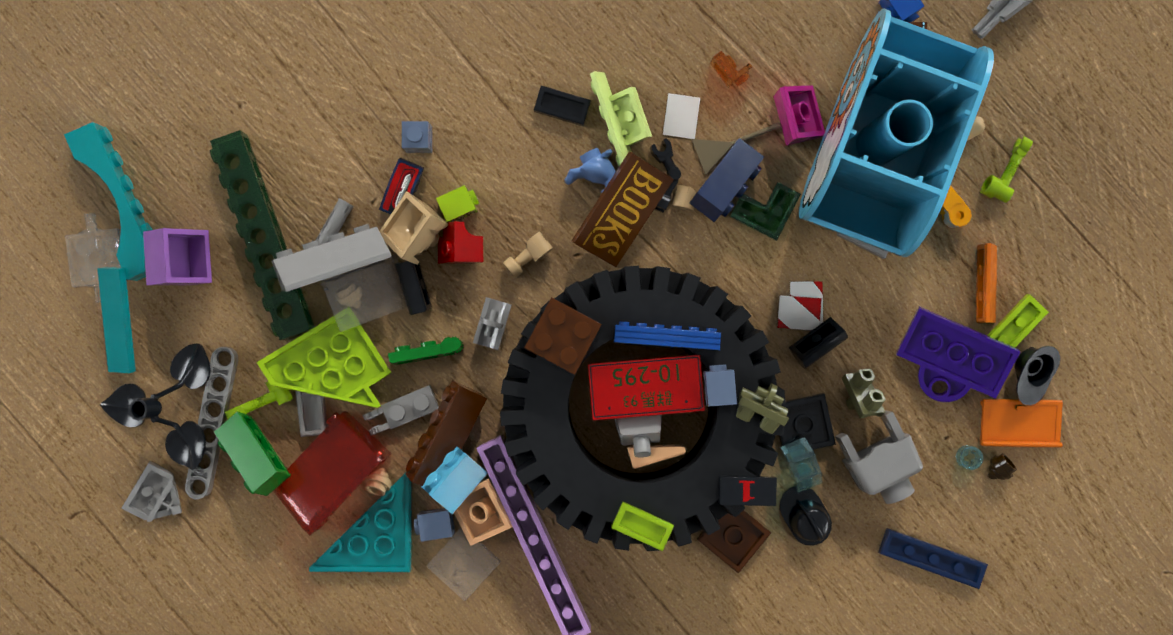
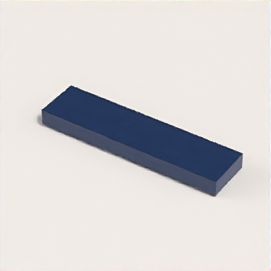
M886 528L878 553L977 589H980L988 564L889 528Z

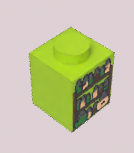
M465 185L436 198L447 223L459 221L477 213L475 205L480 204L474 190L468 191Z

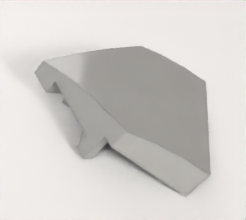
M150 461L121 509L143 520H147V522L171 514L182 513L174 474Z

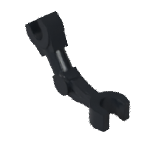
M667 138L662 141L665 151H658L655 144L650 147L652 156L659 163H663L667 175L674 179L655 208L662 213L667 209L671 193L681 177V171L672 160V145Z

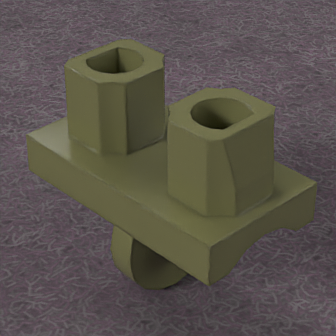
M860 369L856 373L845 374L842 377L850 396L846 401V405L850 410L856 409L859 418L868 416L881 417L885 413L882 404L886 399L883 392L878 389L875 390L872 385L875 378L872 369Z
M771 384L767 390L758 386L755 393L744 387L741 389L736 411L737 418L750 422L756 412L763 416L760 428L770 434H773L780 424L785 426L789 420V417H787L788 409L781 406L784 398L776 395L778 388L776 385Z

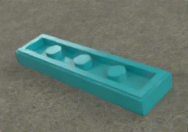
M121 267L97 268L108 372H135L126 270Z

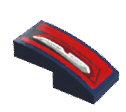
M399 158L385 190L379 210L391 214L406 191L413 195L418 189L424 167Z

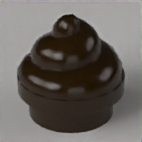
M1005 454L995 455L990 460L991 465L988 468V478L994 480L1010 479L1017 469Z

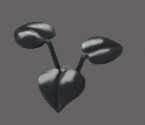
M199 343L190 344L180 350L173 358L170 373L174 379L180 380L176 385L157 394H152L150 398H146L144 391L138 385L124 384L100 404L102 409L112 419L126 427H138L145 420L151 419L153 423L158 422L175 428L166 437V451L173 461L191 470L197 468L203 459L206 449L204 432L193 421H186L180 427L176 422L159 418L158 415L162 411V405L158 399L181 388L184 384L190 389H197L206 384L210 377L211 368L203 346Z

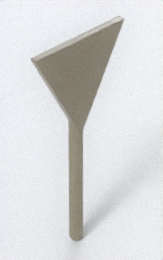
M776 123L740 139L744 142L780 128L781 123ZM691 139L705 175L738 139L731 142Z

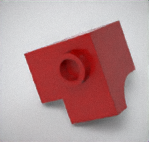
M449 222V225L443 229V237H439L438 264L482 263L483 236L470 234L466 230L464 222Z

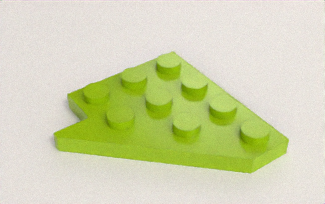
M347 307L256 362L271 386L373 408H379L381 405L369 387L392 374L350 307Z

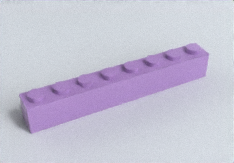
M502 434L479 445L476 449L562 635H587L591 633L589 619L526 484L522 485L516 475L517 465L513 456L508 457L504 444L506 441L504 435Z

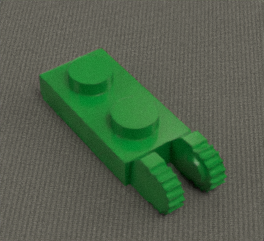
M452 336V338L446 337L441 344H436V341H427L420 343L421 347L410 349V345L395 347V352L388 353L389 362L393 365L407 364L461 353L464 344L456 336Z

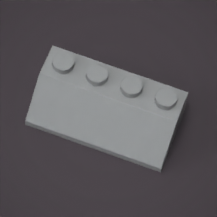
M369 224L353 228L354 234L344 236V233L340 232L328 236L329 242L320 245L318 240L303 244V250L293 253L292 249L276 253L277 259L271 261L282 291L287 292L392 256L378 228H370Z

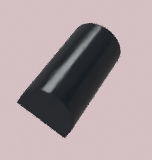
M406 261L396 264L395 267L409 314L414 315L431 309L432 304L420 263L417 265Z
M829 317L791 345L789 349L798 363L804 369H807L846 340L848 335L835 320Z

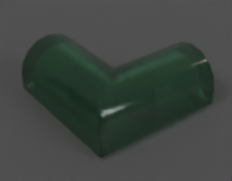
M777 182L765 205L743 194L737 200L729 217L777 241L801 194Z

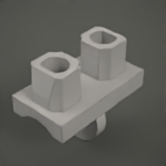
M486 297L473 343L499 350L512 305Z

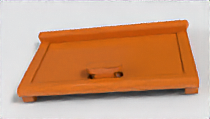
M1019 399L981 400L980 445L1062 448L1063 444L1060 442L1062 400H1040L1030 406L1023 404Z

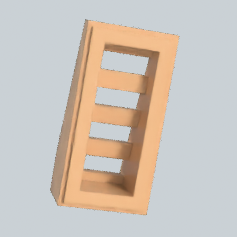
M679 444L650 445L651 455L638 458L634 456L633 445L627 446L632 466L635 469L686 453L685 447Z

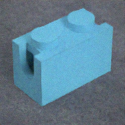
M456 447L445 456L443 463L437 470L429 474L422 488L453 514L488 472L459 447Z

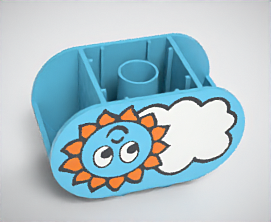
M881 9L866 31L844 79L804 187L799 207V218L901 257L911 255L928 235L943 206L991 76L994 63L993 50L986 46L977 49L892 17L890 10Z

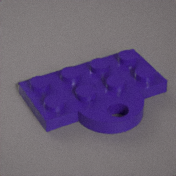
M920 306L896 352L897 356L920 365L918 380L921 389L927 396L940 402L956 401L966 395L970 388L996 399L1020 354V350ZM936 381H944L947 384V389L942 393H936L932 390V385Z

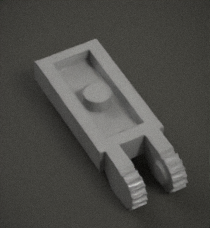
M428 385L381 405V408L364 414L363 418L364 420H371L376 418L377 415L384 413L387 423L372 427L369 430L372 436L388 428H396L432 413L436 409L438 410L439 405L431 385Z

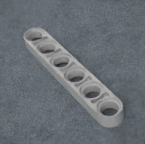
M219 347L211 356L210 377L205 385L198 425L203 432L207 428H211L214 431L217 430L227 419L224 412L229 409L238 365V354L231 347ZM223 351H227L231 355V362L227 366L221 365L218 360L219 354ZM217 377H222L226 381V387L221 392L217 391L213 386V382ZM213 402L218 403L221 407V413L218 417H212L208 412V407ZM217 436L212 443L206 442L204 454L210 457V466L202 468L198 465L193 470L188 469L185 491L192 499L204 498L213 489L221 449L218 445L219 439ZM195 480L204 482L205 491L202 494H197L193 490Z

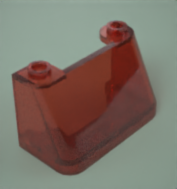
M344 411L341 414L335 412L325 422L328 427L290 465L287 470L291 476L273 491L309 536L320 530L340 505L392 454L373 435L371 436L370 432L348 411Z

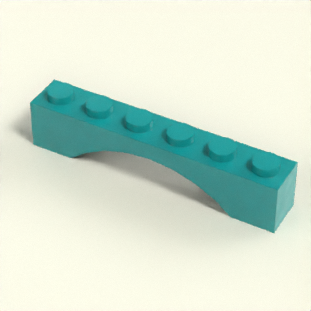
M92 122L64 134L74 159L96 172L107 184L115 198L121 224L120 243L116 256L121 268L126 270V279L138 281L145 278L143 232L153 229L143 218V206L133 195V183L123 172L121 167L123 160L119 153L113 149L111 144L113 137L106 127Z

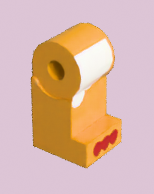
M950 185L939 213L942 215V221L947 227H962L971 220V210Z

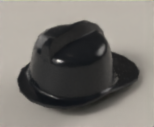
M1043 346L1039 349L1030 347L1018 356L1014 367L1018 380L1016 393L1019 401L1029 406L1036 404L1046 393L1060 365V354L1055 347Z
M798 485L789 488L783 493L780 500V512L798 542L814 546L827 539L831 532L832 521L819 496L812 489Z

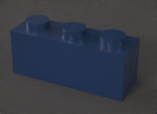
M739 138L689 204L713 222L720 215L726 217L734 207V204L731 202L734 197L739 199L749 187L745 184L747 179L749 178L753 181L762 168L758 165L764 156Z

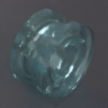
M965 445L959 448L956 453L957 463L963 468L974 470L983 463V453L976 447ZM971 450L970 453L975 455V459H972L970 464H968L969 462L964 460V456H967Z

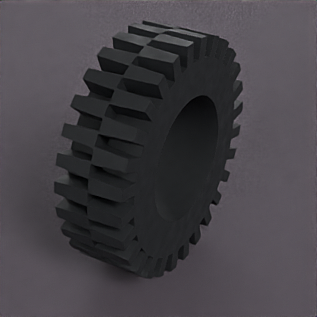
M639 265L625 266L620 270L610 272L605 270L593 274L592 277L584 281L573 283L554 299L602 324L580 366L597 348L614 339L615 325H619V321L630 322L629 326H636L637 323H647V327H654V324L665 325L664 328L671 329L673 325L682 326V330H689V327H699V331H706V328L717 329V332H721L720 350L681 348L689 355H700L702 374L703 371H710V365L726 364L727 369L734 370L737 404L709 406L708 418L700 439L680 461L656 472L628 473L601 463L585 449L575 433L569 411L570 389L575 375L524 348L549 301L541 307L539 314L532 321L528 322L522 331V337L517 346L512 350L507 362L509 367L501 388L503 408L500 411L501 426H505L507 438L504 444L508 457L513 456L517 465L516 475L521 484H528L533 491L534 502L542 510L548 507L555 513L557 523L565 529L569 530L571 526H574L583 532L584 539L598 544L600 538L610 540L614 548L629 551L630 544H643L646 551H659L650 545L611 528L622 501L674 524L668 541L673 540L678 547L692 543L691 534L700 530L710 535L721 529L718 522L719 519L727 513L736 517L745 509V506L719 504V476H760L765 465L774 466L778 453L773 448L776 435L783 436L784 426L781 424L773 434L762 430L760 422L763 416L756 412L750 422H745L736 417L739 393L743 387L755 393L758 386L766 390L771 384L777 386L775 374L781 373L777 359L770 357L765 345L770 342L763 330L755 329L748 320L751 317L749 312L743 306L734 305L726 298L728 293L719 287H710L700 282L701 278L690 273H675L670 271L671 268L667 267L639 268ZM778 387L776 395L784 398L782 404H786L785 390Z

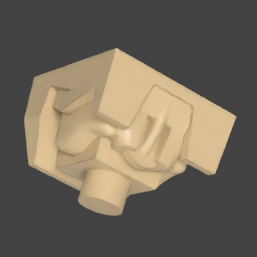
M406 191L379 232L385 243L401 259L418 265L419 261L414 256L420 255L424 250L427 251L429 246L434 247L439 241L438 233L449 224L431 207Z

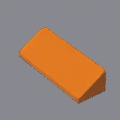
M985 243L977 246L976 322L996 323L997 246L992 243Z

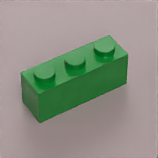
M237 411L214 431L219 439V447L225 453H228L232 460V467L242 475L245 480L244 486L250 493L268 496L291 476L252 416Z

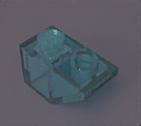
M805 437L780 447L798 493L823 483L822 472L816 456Z

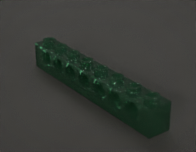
M239 130L210 140L212 146L210 155L221 171V174L218 175L222 187L228 191L230 198L227 199V203L231 212L236 214L238 223H236L237 232L241 238H244L247 246L244 249L245 255L255 268L256 272L253 273L256 285L262 288L264 294L262 303L265 310L271 314L273 334L279 337V340H289L303 335L315 326L301 287L287 292L281 291L277 294L273 289L275 281L278 280L273 266L269 269L265 266L267 256L272 255L274 259H277L276 253L287 250V246L248 135ZM239 157V166L236 169H231L230 163L232 159ZM247 181V192L240 194L239 186ZM256 206V216L249 219L247 214L249 208ZM264 230L266 238L263 243L258 244L256 235ZM286 304H289L292 308V314L288 318L282 315V308Z

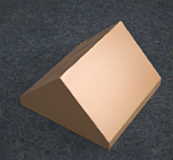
M489 478L482 479L454 512L470 546L512 528V524Z

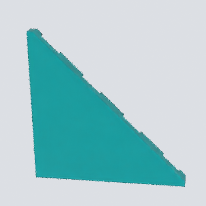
M405 473L390 487V490L386 491L384 496H381L309 567V572H411L412 482Z

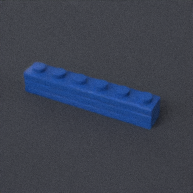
M620 321L619 325H615L614 342L720 350L721 332H717V329L706 328V331H699V327H689V330H682V326L672 325L671 329L664 328L665 325L654 324V327H647V323H637L636 326H629L630 322Z

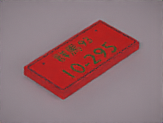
M700 355L588 364L593 420L705 411Z

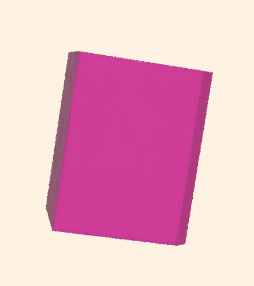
M813 85L784 86L779 88L773 97L786 146L823 137L825 129Z

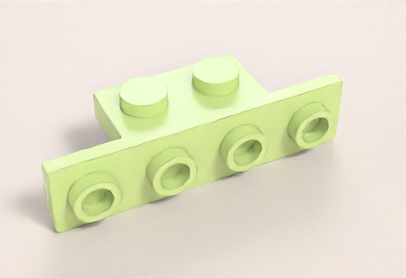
M594 71L590 73L592 79L591 88L598 97L600 103L599 112L602 118L606 120L609 129L607 131L608 138L615 147L617 153L616 162L620 166L628 152H632L630 146L652 137L636 87H629L612 95L605 73Z

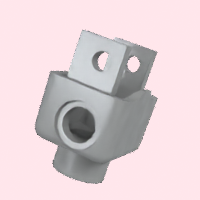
M886 410L881 419L890 436L856 452L847 434L840 433L835 438L845 456L842 462L857 487L869 495H875L880 492L885 503L892 504L909 497L915 492L909 477L919 473L923 468V464L910 434L903 433L894 413Z

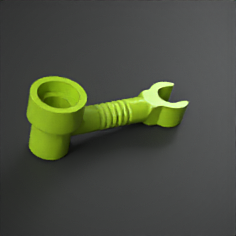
M1025 136L1023 139L1018 138L1014 144L1012 156L1001 178L999 179L994 175L988 176L982 184L980 193L989 198L995 197L1007 203L1014 193V189L1010 188L1009 184L1022 158L1030 150L1033 141Z
M267 381L265 384L269 393L229 409L224 413L227 419H229L237 411L247 414L274 401L281 405L292 400V394L289 389L271 386Z

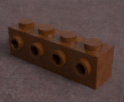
M452 380L450 386L444 389L442 402L438 410L436 409L432 413L430 426L426 433L421 435L418 441V449L414 457H411L406 465L405 475L412 483L423 486L429 474L437 470L449 452L453 451L456 447L462 450L487 400L484 395Z

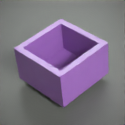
M161 228L143 232L146 285H198L212 283L209 230Z

